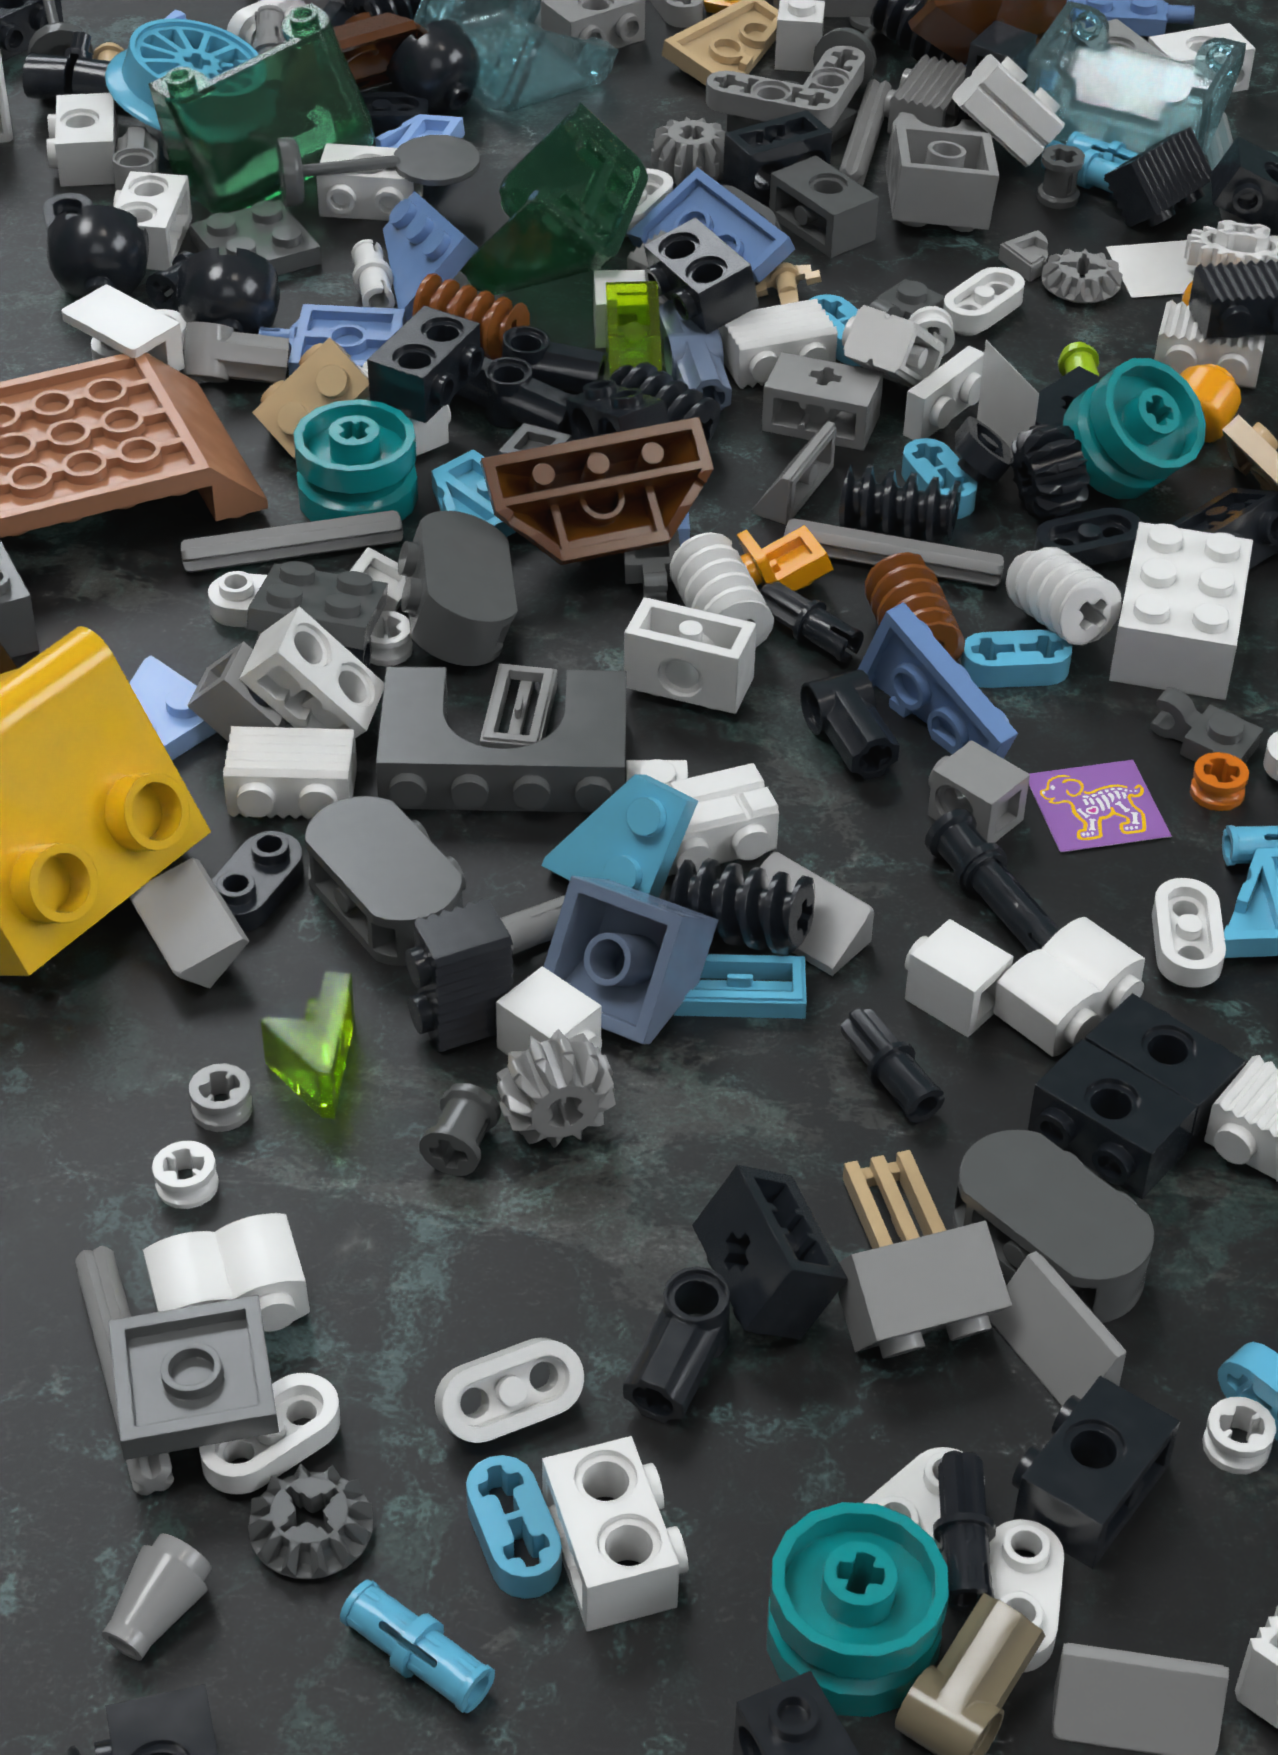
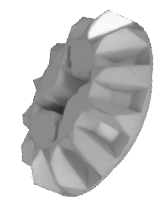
M1086 248L1082 252L1065 249L1062 255L1054 254L1049 256L1047 264L1043 265L1041 279L1048 291L1064 300L1074 303H1094L1114 296L1121 288L1123 274L1119 272V263L1114 260H1106L1105 253H1088Z

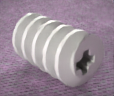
M709 532L695 535L681 544L671 560L670 577L685 606L757 623L755 648L759 646L772 631L774 617L766 605L761 592L758 591L738 551L732 548V540L723 534Z
M1045 547L1036 551H1026L1014 558L1007 572L1006 589L1008 597L1013 604L1024 610L1026 614L1034 617L1036 621L1045 625L1046 628L1056 633L1069 644L1084 645L1099 640L1112 629L1119 618L1122 602L1121 593L1116 585L1058 547Z

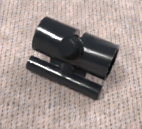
M73 32L71 47L65 50L64 56L29 53L27 55L22 75L24 93L28 98L56 101V95L110 93L105 81V72L110 61L93 59V54L89 52L91 35L84 32ZM115 101V107H118V108L121 107V106Z

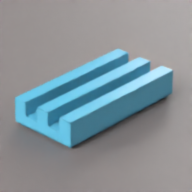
M708 954L700 978L727 980H700L696 987L685 995L683 1003L674 1013V1016L805 1019L807 1006L805 956ZM753 980H792V981H753Z

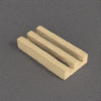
M910 1150L897 1152L896 1161L887 1163L884 1155L871 1157L870 1167L860 1168L858 1161L844 1163L843 1181L872 1249L893 1244L869 1189L871 1186L878 1185L891 1215L892 1223L902 1241L920 1236L895 1181H900L924 1236L946 1231Z

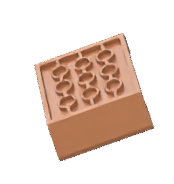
M147 352L137 358L119 354L0 382V538L19 536L30 530L62 522H75L83 517L115 509H128L139 503L168 496H180L196 489L215 522L228 518H240L248 513L268 509L266 496L198 382Z

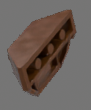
M930 0L908 23L913 32L964 65H967L970 43L995 20L1037 35L1035 56L1043 50L1042 43L1057 31L1067 0Z
M363 12L346 20L344 25L331 28L330 24L324 23L310 28L304 33L305 38L294 51L274 97V114L282 109L293 111L310 106L309 100L314 95L321 98L328 94L335 99L347 93L359 92L392 82L386 74L387 66L393 53L411 34L418 40L429 31L412 19L388 12L371 17L369 12Z
M700 417L484 457L480 461L494 515L560 565L669 544L714 470Z

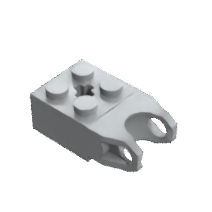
M899 112L897 118L892 123L885 164L892 220L900 221L912 227H922L927 224L946 225L960 232H970L975 228L989 230L999 181V171L991 133H987L973 119H962L961 123L957 126L944 128L922 123L912 113Z

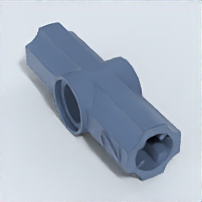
M669 300L658 306L657 324L664 341L666 372L673 377V380L679 379L687 384L689 389L695 388L703 393L704 398L711 397L719 402L721 410L731 405L732 388L724 369L723 344L719 330L716 329L706 334L692 320L685 321L682 319L674 304Z

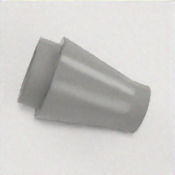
M159 1534L152 1546L143 1545L112 1618L102 1631L103 1638L126 1656L135 1660H142L149 1648L207 1592L208 1589L204 1581L212 1570L208 1560L192 1546L169 1534Z

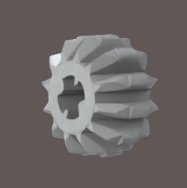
M685 117L684 121L680 122L669 120L666 126L656 129L653 148H651L653 169L668 173L672 177L673 183L677 186L697 167L715 181H720L723 179L725 133L727 132L722 130L721 124L706 123L705 118L690 120L688 117Z
M558 1029L548 1041L539 1042L530 1036L529 1048L526 1051L508 1052L507 1067L496 1073L498 1079L497 1089L501 1098L499 1105L504 1119L507 1123H510L513 1131H519L524 1136L528 1144L539 1142L545 1138L555 1148L567 1136L573 1135L582 1140L583 1129L587 1126L604 1125V1111L616 1105L614 1083L611 1077L613 1071L606 1055H602L599 1047H594L593 1043L588 1041L584 1033L568 1039Z

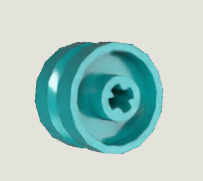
M1131 358L1102 377L1099 383L1091 386L1076 397L1064 414L1063 426L1068 425L1074 431L1075 439L1082 443L1083 456L1088 460L1086 463L1087 473L1091 478L1088 484L1098 492L1116 499H1136L1196 459L1205 442L1206 421L1198 397L1189 383L1173 368L1152 358Z
M356 399L336 401L315 408L300 419L293 433L298 470V497L300 510L311 522L390 510L397 511L402 521L413 512L418 501V482L415 468L416 436L413 422L401 410L383 402Z
M841 1502L811 1511L788 1529L772 1558L767 1614L766 1650L779 1679L785 1682L811 1670L836 1715L871 1717L901 1707L903 1700L917 1678L930 1665H936L940 1653L942 1625L945 1621L949 1598L948 1566L934 1539L910 1517L881 1505L870 1503Z

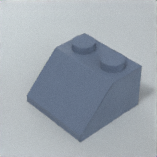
M571 876L544 968L602 1006L601 1028L641 1044H650L683 1003L685 995L699 983L718 920L609 879Z

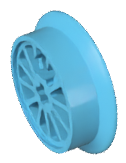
M159 19L141 25L131 35L128 48L117 54L110 61L105 72L106 86L110 94L126 112L157 130L177 137L215 143L245 140L246 133L249 130L269 124L274 115V102L264 85L266 67L259 53L235 34L204 22L188 19Z

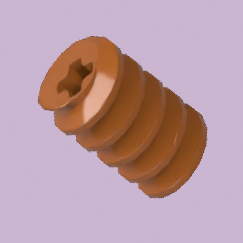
M436 273L428 274L422 280L413 302L412 317L423 306H428L480 323L481 347L484 350V357L491 360L502 358L503 334L507 330L517 326H530V313L524 303H517L513 307L512 301L504 296L495 301L494 294L487 290L477 294L476 288L469 284L462 286L460 289L459 283L456 280L450 278L443 282L442 277Z
M910 552L893 554L880 560L870 570L865 580V595L878 626L886 611L904 602L916 617L930 628L936 640L957 662L964 652L965 639L947 599H945L946 597L934 571L926 566L921 555Z

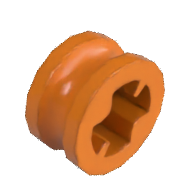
M1221 752L1207 753L1199 757L1195 762L1190 794L1194 801L1209 810H1232L1240 806L1244 800L1249 769L1241 759L1231 754Z

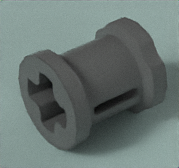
M1063 144L1045 148L1041 162L1045 167L1044 181L1037 191V199L1041 204L1053 209H1067L1078 204L1080 199V190L1077 187L1078 171L1082 169L1085 160V154L1082 150Z
M455 1083L443 1093L440 1099L442 1113L436 1125L428 1128L419 1142V1150L424 1160L433 1168L453 1176H466L474 1172L481 1159L479 1145L485 1133L497 1125L501 1117V1108L497 1100L479 1086L468 1083Z

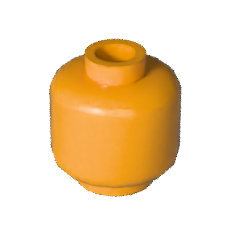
M1214 364L1190 366L1179 375L1189 383L1201 403L1206 421L1205 442H1215L1224 436L1222 429L1233 420L1242 400L1240 389L1231 373L1225 368Z

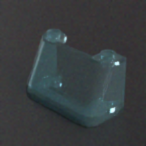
M421 0L414 21L426 30L428 29L424 25L442 19H449L460 25L479 53L480 76L472 94L487 107L507 113L602 83L611 72L619 51L609 42L600 38L592 37L584 40L546 31L539 25L534 24L535 18L540 11V0Z
M1068 1L1029 55L1027 64L1028 77L1026 78L1025 86L1033 93L1042 87L1061 105L1055 114L1065 125L1053 140L1060 141L1066 145L1071 134L1074 131H1078L1107 143L1117 140L1125 143L1126 149L1141 153L1163 138L1191 126L1206 157L1243 66L1246 43L1215 37L1201 45L1195 57L1194 65L1108 44L1110 30L1105 15L1094 7Z

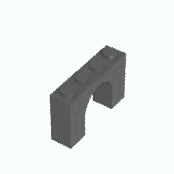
M386 666L376 757L378 797L393 801L400 809L594 812L625 784L627 671L567 670L565 713L557 729L546 738L533 744L517 748L500 749L471 743L458 736L448 726L447 670L445 667Z

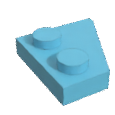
M635 774L545 856L541 866L569 881L571 876L609 879L659 898L698 800L648 775Z

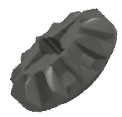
M300 1464L294 1475L283 1480L271 1476L267 1490L261 1497L252 1498L251 1515L248 1525L252 1548L266 1566L288 1577L315 1579L335 1574L351 1565L363 1553L372 1535V1503L368 1502L359 1479L348 1481L342 1478L333 1464L325 1472H309ZM298 1506L300 1509L304 1507L312 1514L324 1508V1524L328 1533L321 1526L316 1528L310 1522H305L296 1527L295 1507Z

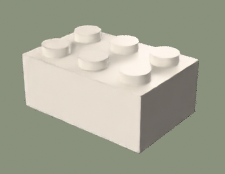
M1139 522L1118 624L1109 681L1162 690L1170 687L1181 690L1186 694L1226 700L1237 648L1253 540L1238 538L1228 533L1213 534L1182 529L1171 524Z

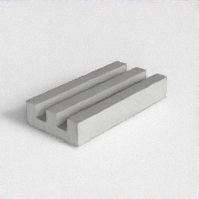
M499 664L479 741L480 746L500 749L517 748L544 739L557 689V669ZM511 679L521 680L508 733H500L498 731ZM534 682H542L530 734L522 735Z

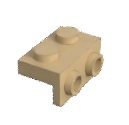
M330 337L324 343H318L309 348L299 361L300 366L285 381L280 380L271 385L262 395L261 404L252 412L295 460L293 433L300 419L315 408L336 401L365 400L369 396L368 377L353 362L346 350Z

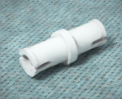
M371 239L357 242L351 251L352 261L355 265L352 276L357 292L362 295L363 307H371L372 305V307L394 308L395 297L391 290L393 273L389 264L384 261L381 245L376 242L373 248V240Z

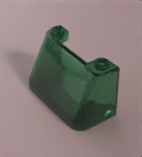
M313 3L294 8L283 19L281 29L286 42L212 79L189 67H176L168 71L165 76L148 84L172 172L174 175H188L190 195L213 214L231 213L246 209L260 201H268L282 193L277 162V138L291 137L295 139L300 150L302 165L320 163L326 143L371 146L375 140L372 118L330 19L323 10ZM314 176L304 177V181Z
M580 102L505 175L499 189L500 203L510 219L478 248L460 271L477 291L487 290L494 295H500L602 269L618 254L648 182L645 166L630 148Z

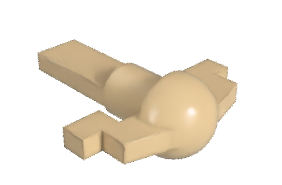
M788 262L780 263L758 285H755L757 297L768 295L767 288L774 287L778 291L781 305L799 302L797 288L799 281L806 279L807 285L822 282L820 271H812L811 265H793Z

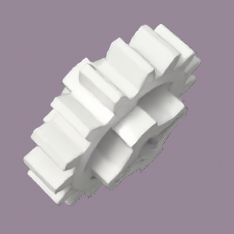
M1223 220L1218 222L1217 229L1210 226H1203V230L1193 229L1191 234L1187 236L1184 258L1187 259V265L1198 266L1201 263L1204 267L1210 263L1217 266L1220 262L1225 266L1230 262L1237 265L1240 261L1246 265L1251 260L1255 264L1260 260L1266 264L1271 259L1276 263L1278 261V236H1269L1271 229L1261 224L1252 225L1237 223L1232 220Z

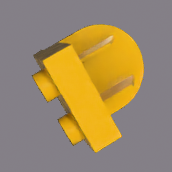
M78 626L22 667L0 674V976H30L211 833L210 828L114 654L99 635L83 626Z

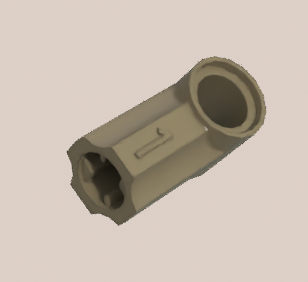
M983 1593L938 1667L930 1665L910 1688L897 1713L895 1729L934 1755H985L1002 1724L1004 1710L1001 1708L1046 1637L1044 1631L1008 1604Z

